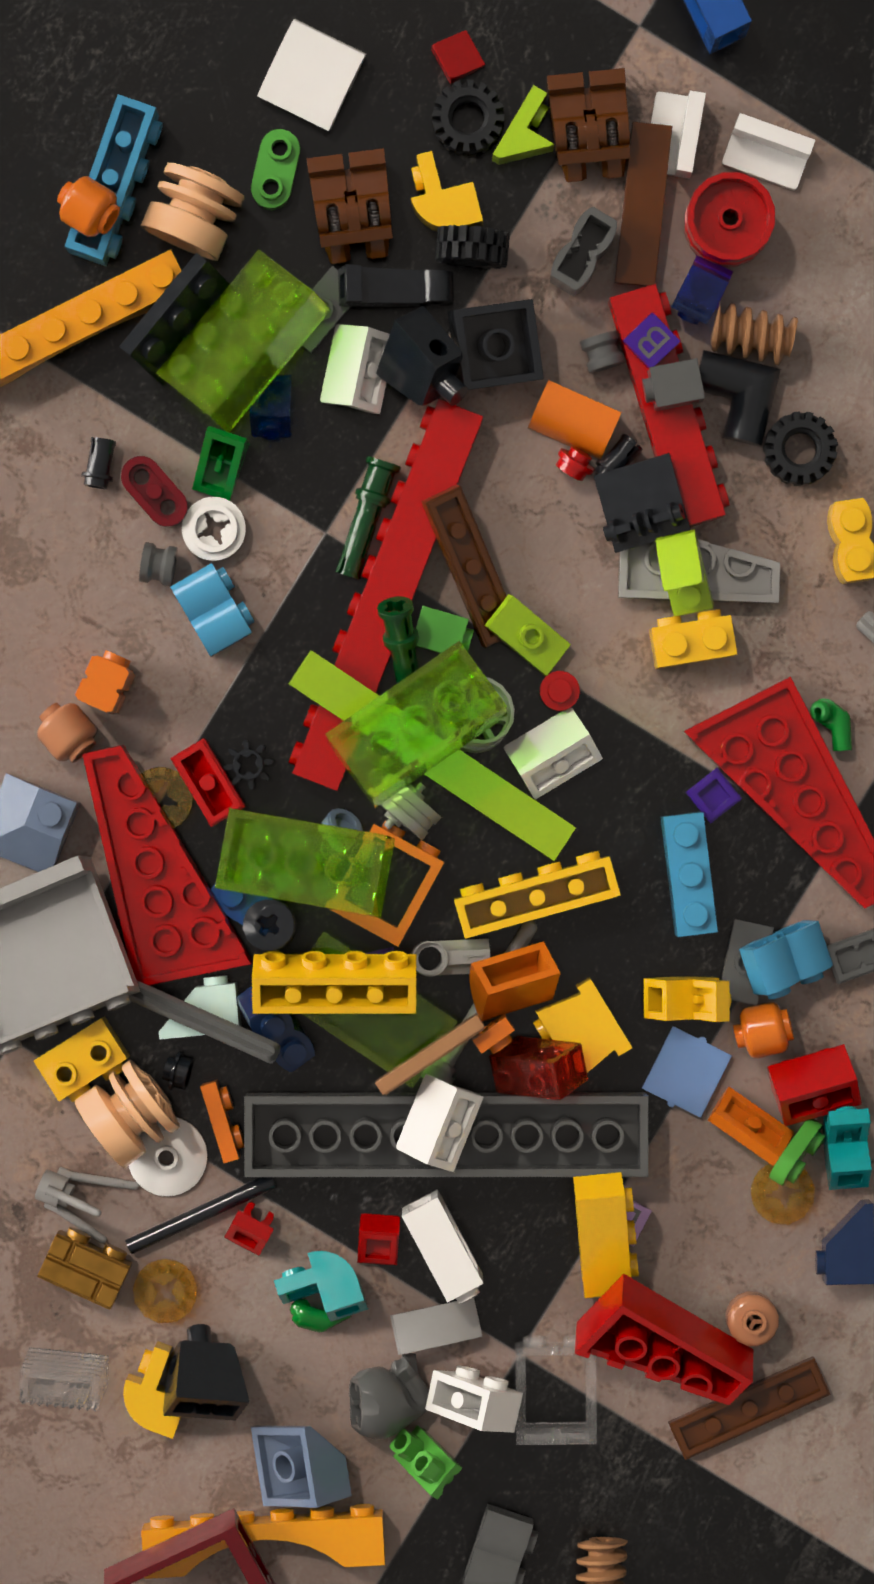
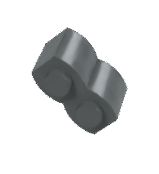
M595 207L586 210L575 224L571 242L559 251L553 262L550 283L572 296L582 292L592 278L596 261L601 259L612 245L617 229V221Z
M487 1504L464 1572L463 1584H522L526 1569L520 1568L524 1553L532 1554L538 1537V1531L532 1530L534 1525L533 1519Z

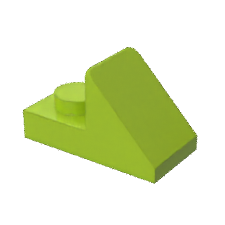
M533 85L492 156L493 162L500 165L549 153L554 150V143L530 130L531 125L536 128L540 126L550 108L544 104L547 99V92Z
M695 529L657 537L655 541L662 586L664 591H668L673 615L681 616L713 609L714 602Z

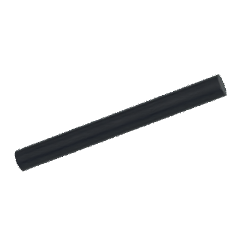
M273 1177L258 1178L126 1239V1245L130 1253L134 1254L277 1188Z

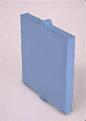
M672 1026L642 1089L666 1100L669 1107L676 1105L701 1118L732 1055L706 1043L707 1040L703 1036L697 1038Z

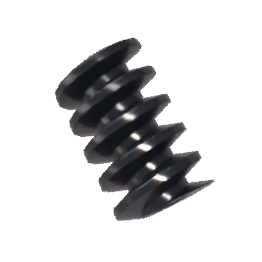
M264 899L256 902L247 910L243 919V931L246 939L254 947L273 951L285 947L293 940L297 931V920L294 912L287 904L278 900ZM276 915L278 917L276 925L280 928L279 932H269L265 935L262 932L265 926L260 922L263 917L271 918Z

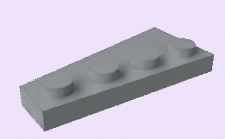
M698 539L713 601L779 603L780 562ZM656 541L620 552L618 598L670 600L668 591H664L662 586Z

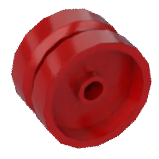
M722 172L707 178L694 191L684 215V234L690 248L697 256L723 267H737L752 261L764 249L775 226V206L769 191L757 179L741 172ZM723 214L728 218L735 216L737 218L734 225L726 224L723 221Z

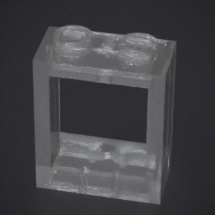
M539 1335L524 1336L523 1342H515V1390L523 1393L516 1422V1445L597 1444L596 1356L590 1354L589 1358H585V1422H526V1356H579L575 1354L576 1335L564 1336L563 1342H547L546 1336Z

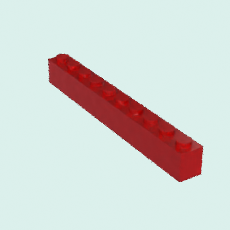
M438 399L435 408L429 405L426 408L419 427L426 430L421 445L412 444L405 462L406 466L411 467L407 481L399 480L390 501L397 505L392 519L384 517L376 540L381 541L382 545L377 557L369 555L361 575V577L368 579L362 594L354 593L347 611L348 615L353 616L348 632L340 629L332 652L339 654L334 666L375 693H377L392 654L384 646L382 636L386 631L384 620L379 617L377 607L383 600L396 596L407 597L413 601L437 539L421 501L454 485H458L483 421L482 415L456 405L451 406L448 402ZM311 704L303 723L304 727L309 728L305 742H296L288 763L295 766L292 774L338 791L361 732L322 706Z

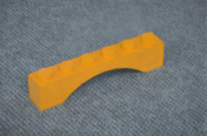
M170 249L0 334V387L16 380L62 351L102 331L147 313L182 271L172 250Z
M372 1504L350 1506V1511L334 1512V1507L321 1506L311 1508L310 1514H294V1509L288 1508L275 1509L270 1511V1516L254 1517L253 1511H237L252 1541L278 1540L305 1545L328 1555L344 1567L385 1565L383 1509L374 1510V1505ZM194 1514L190 1516L188 1521H174V1516L170 1515L151 1517L150 1523H144L141 1530L142 1551L214 1518V1514ZM225 1540L148 1575L144 1579L184 1577L200 1562L218 1551L229 1547Z

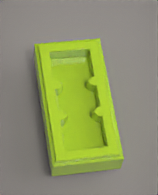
M509 594L484 625L541 674L546 676L571 645L518 599Z

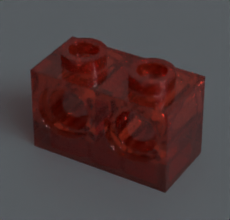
M517 1036L503 1049L489 1056L497 1093L562 1100L589 1080L581 1043Z

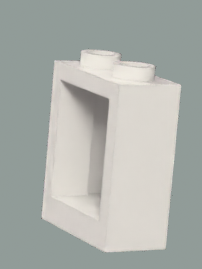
M437 1189L403 1207L402 1218L447 1303L455 1298L458 1303H462L479 1294L478 1288L483 1284V1273L439 1190Z

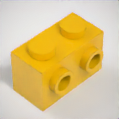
M720 609L697 613V621L682 623L681 616L657 619L658 627L649 629L655 669L738 655L731 615L721 616Z
M104 1016L35 1059L34 1063L58 1101L68 1096L70 1101L74 1102L91 1089L88 1084L89 1082L101 1075L107 1081L112 1072H116V1074L122 1072V1062L129 1058L130 1055Z

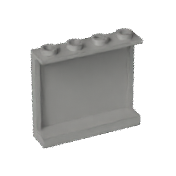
M75 856L0 888V1055L22 1048L21 1041L31 1036H34L36 1040H41L59 1032L57 1026L70 1021L71 1025L74 1026L89 1021L95 1017L93 1011L104 1006L107 1007L108 1011L123 1007L131 1003L129 996L141 992L91 857Z

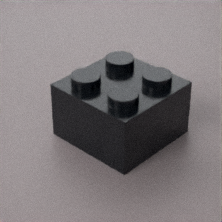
M533 299L447 311L451 339L460 348L463 355L456 377L468 387V390L544 379Z

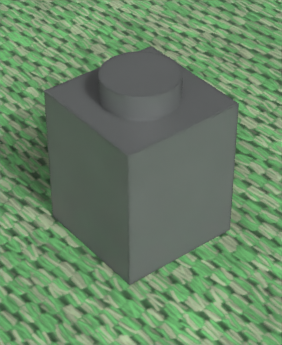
M697 358L649 367L647 371L648 378L642 379L646 403L653 402L655 411L701 403L705 399Z

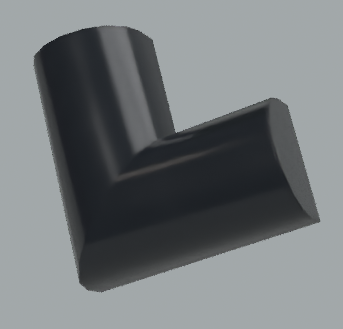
M703 350L699 369L704 392L732 399L722 438L762 447L781 369Z

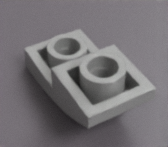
M474 1297L462 1303L453 1301L390 1315L398 1355L482 1337Z

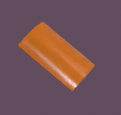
M548 380L528 428L570 447L575 446L588 455L601 460L622 412Z
M544 941L471 963L469 974L473 1002L481 1021L552 1000L560 977V971Z

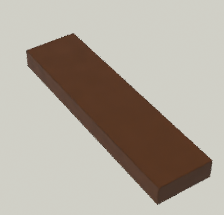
M632 122L630 138L631 158L628 159L615 283L638 286L655 284L672 126Z
M454 485L421 501L479 641L483 647L487 648L501 641V639L484 625L507 596L460 485Z
M812 1356L750 1384L730 1405L712 1401L672 1419L668 1423L684 1459L687 1460L831 1394L815 1358Z

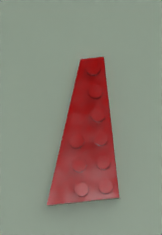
M791 677L683 731L862 908L865 909L874 904V838Z
M124 744L83 753L82 756L128 959L136 980L147 985H153L252 964V958Z

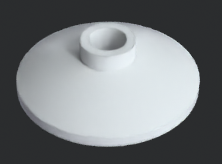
M177 1118L180 1128L173 1133L168 1132L159 1122H156L164 1136V1140L160 1143L151 1139L145 1132L141 1133L140 1137L144 1143L146 1153L129 1165L130 1172L136 1182L142 1188L155 1195L175 1196L182 1194L194 1187L205 1171L207 1165L205 1141L200 1132L191 1123L181 1118ZM167 1150L173 1154L174 1161L172 1164L164 1165L160 1162L159 1154L162 1151Z

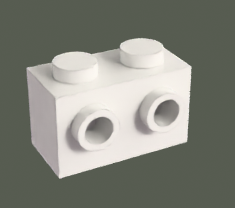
M457 1366L456 1371H433L425 1407L426 1410L480 1431L515 1432L523 1393L508 1388L509 1381L493 1376H485V1379L479 1377L480 1370L467 1366Z

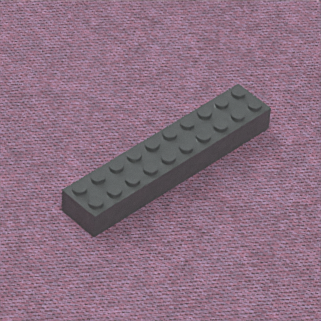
M418 1092L389 1093L387 1095H382V1093H246L244 1096V1177H576L622 1172V1177H648V1095L646 1092H474L484 1098L454 1172L427 1165L396 1148Z

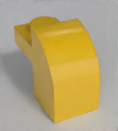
M432 151L416 155L418 166L411 168L416 191L424 190L425 192L424 195L411 198V205L417 218L425 226L438 232V227L449 225L483 227V218L474 183L470 182L442 190Z
M716 977L644 978V1018L663 1021L691 1019L711 1022L730 1021L731 994L729 981L719 980Z
M157 1341L153 1351L145 1349L138 1368V1372L145 1374L144 1378L128 1374L124 1384V1402L127 1411L136 1423L149 1431L173 1439L181 1417L163 1415L165 1386L159 1384L172 1346Z

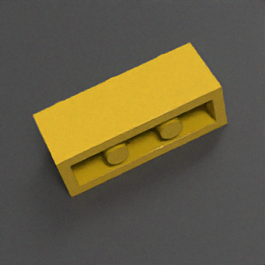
M622 1172L573 1177L584 1298L601 1297L623 1274L629 1277H639L637 1253H629V1245L636 1244L634 1220L627 1221L626 1213L634 1212L633 1194L631 1187L624 1188Z

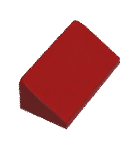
M206 738L199 740L170 758L211 827L246 807Z

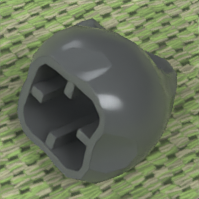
M402 1354L401 1359L392 1362L390 1370L380 1366L367 1368L359 1371L351 1378L349 1384L350 1421L352 1428L360 1435L371 1439H386L405 1429L427 1411L425 1407L429 1389L418 1373L416 1354Z

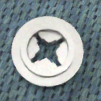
M207 497L195 502L187 510V514L182 522V535L189 550L196 556L209 561L229 558L241 547L246 534L245 520L239 508L231 501L221 497ZM207 513L216 523L222 521L225 523L230 520V523L225 525V528L220 531L223 542L221 545L212 535L198 538V535L208 528L205 516Z

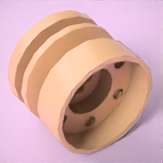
M167 163L164 174L177 182L178 185L159 181L158 189L172 200L170 204L150 202L140 225L141 228L178 248L193 254L198 253L203 258L218 261L228 235L214 225L216 219L235 222L236 214L222 204L241 207L245 198L244 195L230 187L225 180L210 172L193 166Z
M132 1060L122 1065V1070L129 1081L128 1084L116 1072H112L109 1075L110 1083L115 1091L112 1096L100 1086L95 1085L75 1100V1105L91 1132L109 1155L123 1168H126L146 1153L144 1143L140 1137L141 1133L145 1132L158 1143L164 1140V1136L156 1122H159L170 1133L180 1128V1124L173 1113L172 1105L158 1083L149 1074L141 1070Z

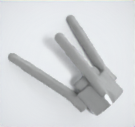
M61 1166L57 1173L47 1169L38 1185L35 1199L45 1203L44 1208L56 1212L100 1243H105L107 1238L64 1208L69 1204L93 1216L99 1217L101 1215V1210L72 1196L75 1185L69 1183V1181L137 1190L139 1184L124 1179L73 1172Z

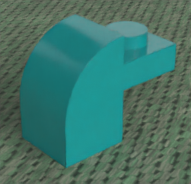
M844 1106L835 1111H828V1115L823 1116V1135L826 1136L823 1141L824 1158L829 1190L869 1187L872 1172L868 1147V1135L871 1124L869 1108L857 1109L853 1106Z
M309 1252L307 1254L312 1268L305 1270L304 1267H295L283 1272L282 1278L274 1280L277 1294L283 1305L320 1293L330 1322L368 1310L362 1286L353 1268L345 1259L331 1252Z

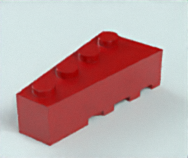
M625 1274L577 1321L576 1355L589 1358L590 1354L607 1359V1365L621 1370L624 1366H628L645 1372V1378L657 1382L670 1380L681 1384V1390L726 1405H730L753 1382L754 1349L739 1343L732 1336Z

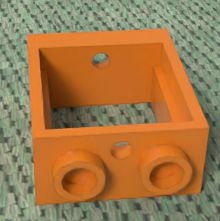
M384 821L382 827L375 823L373 824L328 909L399 947L440 872L444 861L438 858L441 853L439 849L422 840L419 841L417 846L403 839L406 831L395 825L389 830L384 826L386 822ZM378 838L431 866L398 927L345 898Z

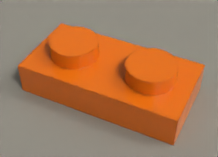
M505 1014L500 1015L486 1025L484 1030L473 1036L472 1041L481 1054L488 1049L492 1054H495L513 1041L509 1034L515 1031Z
M218 1079L203 1083L200 1088L223 1163L238 1160L241 1156L239 1149L244 1148V1138L239 1124L234 1126L231 1124L228 1110L234 1109L229 1089L227 1086L220 1088Z
M728 1087L721 1095L708 1118L709 1122L772 1166L776 1164L794 1134V1131L790 1128L785 1127L780 1121L731 1087Z

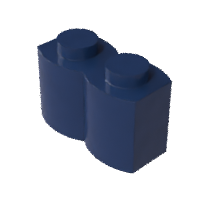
M252 986L237 996L239 1009L252 1032L280 1044L281 1050L276 1062L283 1069L293 1072L315 1056L313 1044L294 1014H253Z

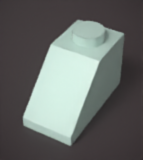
M227 975L203 978L204 985L196 986L184 1000L189 1004L241 1026L240 1009L237 1003V982H228ZM171 1019L159 1031V1039L205 1035Z

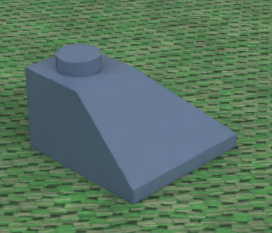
M6 773L0 788V857L37 872L56 865L81 803Z
M256 1425L251 1427L263 1506L318 1508L352 1496L346 1456L311 1426Z

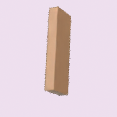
M477 1013L473 1014L375 1081L376 1086L382 1095L389 1094L484 1030L483 1022Z

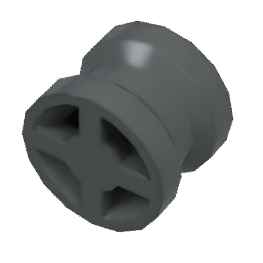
M617 330L595 335L580 342L582 351L588 354L589 362L587 363L589 373L607 370L627 362L625 354L619 351L617 345L620 339Z
M145 542L140 564L139 582L148 583L151 580H158L164 586H172L178 548L169 546L166 549L157 548L154 543Z

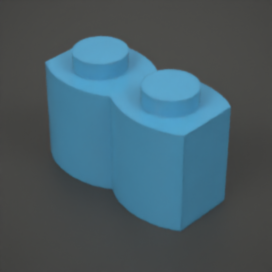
M211 563L170 586L210 657L252 634L249 625L255 621L243 601L236 605L228 591L235 588L224 567L216 570Z
M803 920L791 924L772 935L753 941L739 949L753 993L767 995L768 999H776L791 992L790 987L799 981L801 984H809L824 977L823 971L833 966L819 921Z

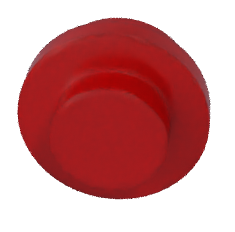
M572 446L570 450L561 448L558 452L560 458L556 466L572 478L583 481L586 475H592L594 472V467L589 464L592 457L583 450Z
M552 672L541 683V699L550 709L556 711L567 710L579 698L580 687L578 681L568 672Z

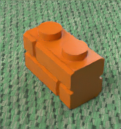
M105 650L103 657L98 655L92 656L85 671L87 678H82L75 696L78 698L77 700L106 713H119L126 698L123 693L124 691H129L135 678L133 670L128 669L131 661Z

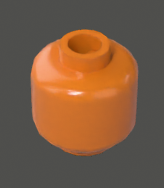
M88 176L81 177L74 183L68 181L62 187L57 197V203L61 204L59 212L61 221L87 237H94L99 233L107 234L115 224L120 213V207L117 206L116 193Z
M775 1002L744 1008L740 1013V1024L733 1025L738 1048L746 1047L749 1055L754 1059L783 1053L788 1049L789 1041L794 1040L787 1008L781 1010L780 1006Z

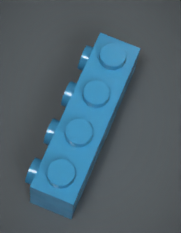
M119 94L117 95L89 177L116 193L117 206L120 207V213L113 227L105 235L99 233L94 237H87L71 227L64 246L69 254L106 267L110 257L117 258L123 241V236L118 235L123 219L126 221L130 220L136 204V198L131 197L136 182L143 183L149 168L150 160L145 159L149 144L156 145L162 131L163 122L158 121L159 114L156 107Z

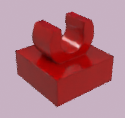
M249 1202L243 1212L238 1210L224 1238L260 1256L274 1228L270 1227L274 1213L269 1211L263 1221H258L251 1216L255 1203Z

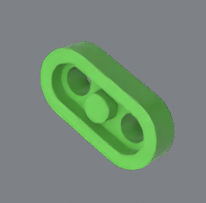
M284 129L270 131L264 136L260 145L251 184V192L255 202L266 210H278L284 207L291 197L301 151L298 139L290 131ZM279 142L286 144L288 147L287 152L281 156L275 155L272 151L273 146ZM273 181L278 184L279 189L275 194L269 195L264 192L263 188L267 182Z
M810 1119L803 1123L774 1165L769 1175L771 1180L781 1186H784L787 1180L793 1184L796 1182L806 1166L802 1159L807 1153L814 1156L826 1137L820 1133L823 1124L815 1119Z

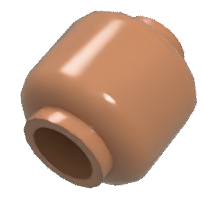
M54 703L39 716L42 724L38 728L37 737L56 760L77 762L83 758V753L90 752L96 745L94 737L97 728L77 704L68 703L60 706L58 703Z
M746 1291L738 1294L730 1301L726 1309L725 1322L729 1332L739 1343L746 1346H760L775 1336L779 1327V1315L775 1305L767 1296L759 1292ZM752 1315H758L760 1318H754ZM748 1317H749V1319H750L751 1321H750L749 1325L747 1326L746 1322H747V1319H748Z

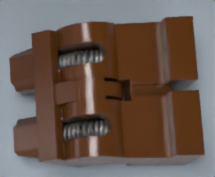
M625 68L589 71L588 88H584L583 72L548 75L547 99L548 106L550 107L549 113L558 165H562L566 182H578L587 179L586 163L601 161L603 177H623L626 159L631 158Z
M384 148L348 153L350 169L344 170L342 154L306 158L321 248L325 247L331 264L344 263L351 260L349 244L365 242L367 258L375 259L388 256L389 239H392L393 236Z

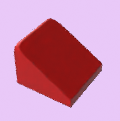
M466 30L431 45V51L450 85L485 66L482 57Z
M361 1214L357 1263L397 1265L400 1229L399 1216Z

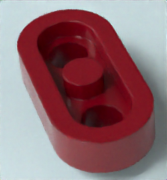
M137 456L128 460L121 471V481L124 488L158 525L174 527L182 523L188 510V502L183 493L152 459L145 456ZM140 470L147 471L150 476L149 481L143 485L137 484L135 481V475ZM167 500L173 501L176 505L175 511L170 515H165L161 511L162 503Z

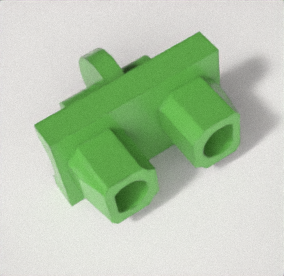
M419 1425L412 1432L406 1429L401 1430L390 1444V1449L395 1453L393 1457L430 1496L437 1500L442 1495L445 1484L451 1483L454 1476L462 1469L449 1453Z

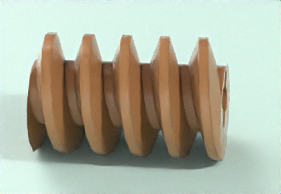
M719 301L711 333L712 351L716 352L722 342H725L727 354L732 356L739 345L742 346L743 358L748 359L753 349H757L759 362H763L769 352L773 353L774 364L779 366L785 356L790 358L798 318L793 317L785 327L782 314H776L772 322L769 323L767 311L762 310L757 318L753 320L751 307H745L741 315L737 316L735 304L730 303L725 312L722 313Z
M592 1537L589 1540L578 1542L577 1547L588 1551V1556L577 1558L576 1563L587 1567V1572L576 1574V1580L586 1584H625L618 1579L626 1576V1567L618 1563L624 1562L627 1559V1552L619 1547L626 1545L628 1540L616 1537Z

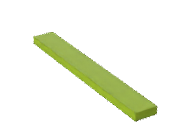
M310 650L288 683L549 859L555 861L576 829L572 824L315 652Z

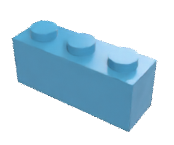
M695 812L662 816L661 825L675 936L682 937L716 933L718 930L704 813Z

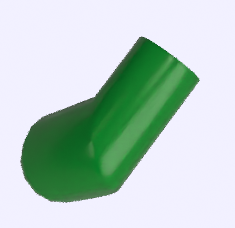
M822 698L815 701L810 707V715L813 720L831 731L832 751L852 750L851 718L849 713L830 699Z
M298 1299L290 1307V1313L293 1315L292 1321L297 1327L319 1333L325 1332L352 1317L350 1315L330 1322L325 1309L320 1310L311 1307V1304L306 1299Z

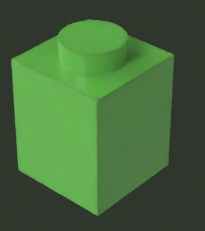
M422 606L416 626L419 640L415 647L458 659L460 651L468 653L474 630L467 628L469 621L467 618Z

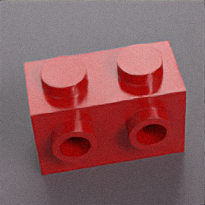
M844 1044L767 1066L772 1092L785 1127L827 1115L828 1111H835L840 1107L862 1105L858 1080Z

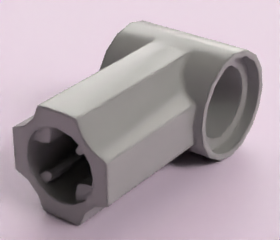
M489 938L422 941L414 946L411 954H416V972L429 977L470 974L471 963L490 958ZM426 947L435 948L440 955L439 964L432 970L423 969L418 961L421 950Z

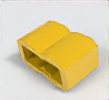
M864 498L834 502L828 510L827 526L829 534L836 544L833 553L835 574L841 584L871 580L874 578V544L869 538L872 531L870 508Z

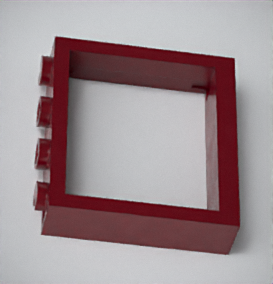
M235 1508L104 1569V1584H131L225 1540L248 1584L276 1583Z

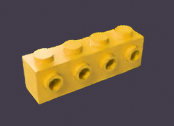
M599 851L577 856V865L562 868L559 861L537 867L539 875L523 879L522 872L498 878L500 886L485 890L483 883L460 889L461 897L454 898L465 939L621 896L610 857L605 856L601 858Z
M268 951L263 954H254L252 969L253 1014H416V954H406L401 951H391L386 954H365L361 951H350L345 954H324L320 951H309L304 954H284L279 951Z

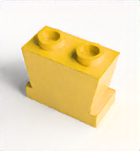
M590 977L576 985L579 993L535 1010L539 1019L533 1022L544 1042L546 1043L552 1039L560 1051L554 1058L565 1077L573 1073L577 1081L612 1051L615 1050L618 1056L632 1049L631 1044Z

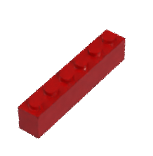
M656 284L610 297L608 305L615 328L619 334L622 351L626 357L627 368L654 457L670 453L691 527L723 518L726 515L724 508L730 506L724 484L717 485L712 469L718 468V463L712 445L705 446L701 431L706 430V423L700 406L693 408V405L690 404L655 411L653 402L646 403L642 386V379L648 378L647 371L649 368L623 343V340L652 312L669 329L666 316L672 315L666 292L659 293ZM671 331L680 340L678 331ZM681 340L656 366L679 362L678 354L683 353Z

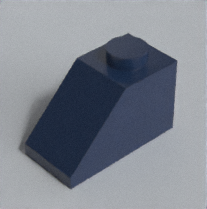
M869 1199L860 1200L822 1239V1250L815 1251L816 1275H822L826 1285L874 1284V1204Z

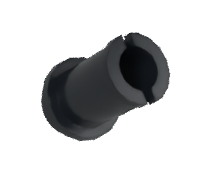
M622 434L604 459H598L595 462L597 467L594 470V474L597 475L630 465L634 458L642 452V447L640 445L635 446L637 444L635 440L626 434Z
M91 437L86 472H82L81 477L85 478V486L107 489L108 482H113L110 470L116 441Z

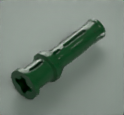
M367 456L365 461L368 464L362 487L357 488L355 492L357 495L356 499L359 501L341 558L335 570L337 573L359 580L382 508H386L390 504L391 499L388 497L394 475L395 473H400L401 467Z
M403 596L391 597L383 600L377 607L379 617L384 620L386 631L382 636L384 646L392 653L401 711H405L406 714H416L426 708V702L415 652L419 635L418 630L412 624L413 602L411 599Z

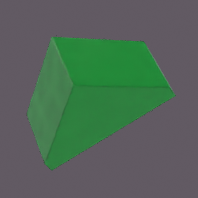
M208 426L192 489L230 501L250 444L247 438Z

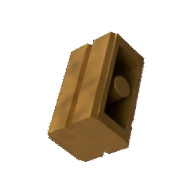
M69 1227L67 1232L60 1229L51 1244L37 1277L111 1310L133 1263L125 1259L127 1252L111 1244H105L103 1249L89 1243L91 1236L76 1228Z

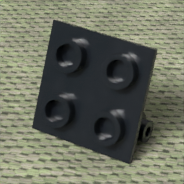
M670 453L594 475L607 525L603 527L604 535L608 542L612 541L615 553L655 542L657 537L691 530Z

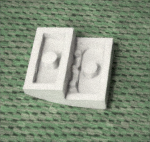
M294 19L274 57L257 96L329 131L334 125L347 93L353 86L366 53Z

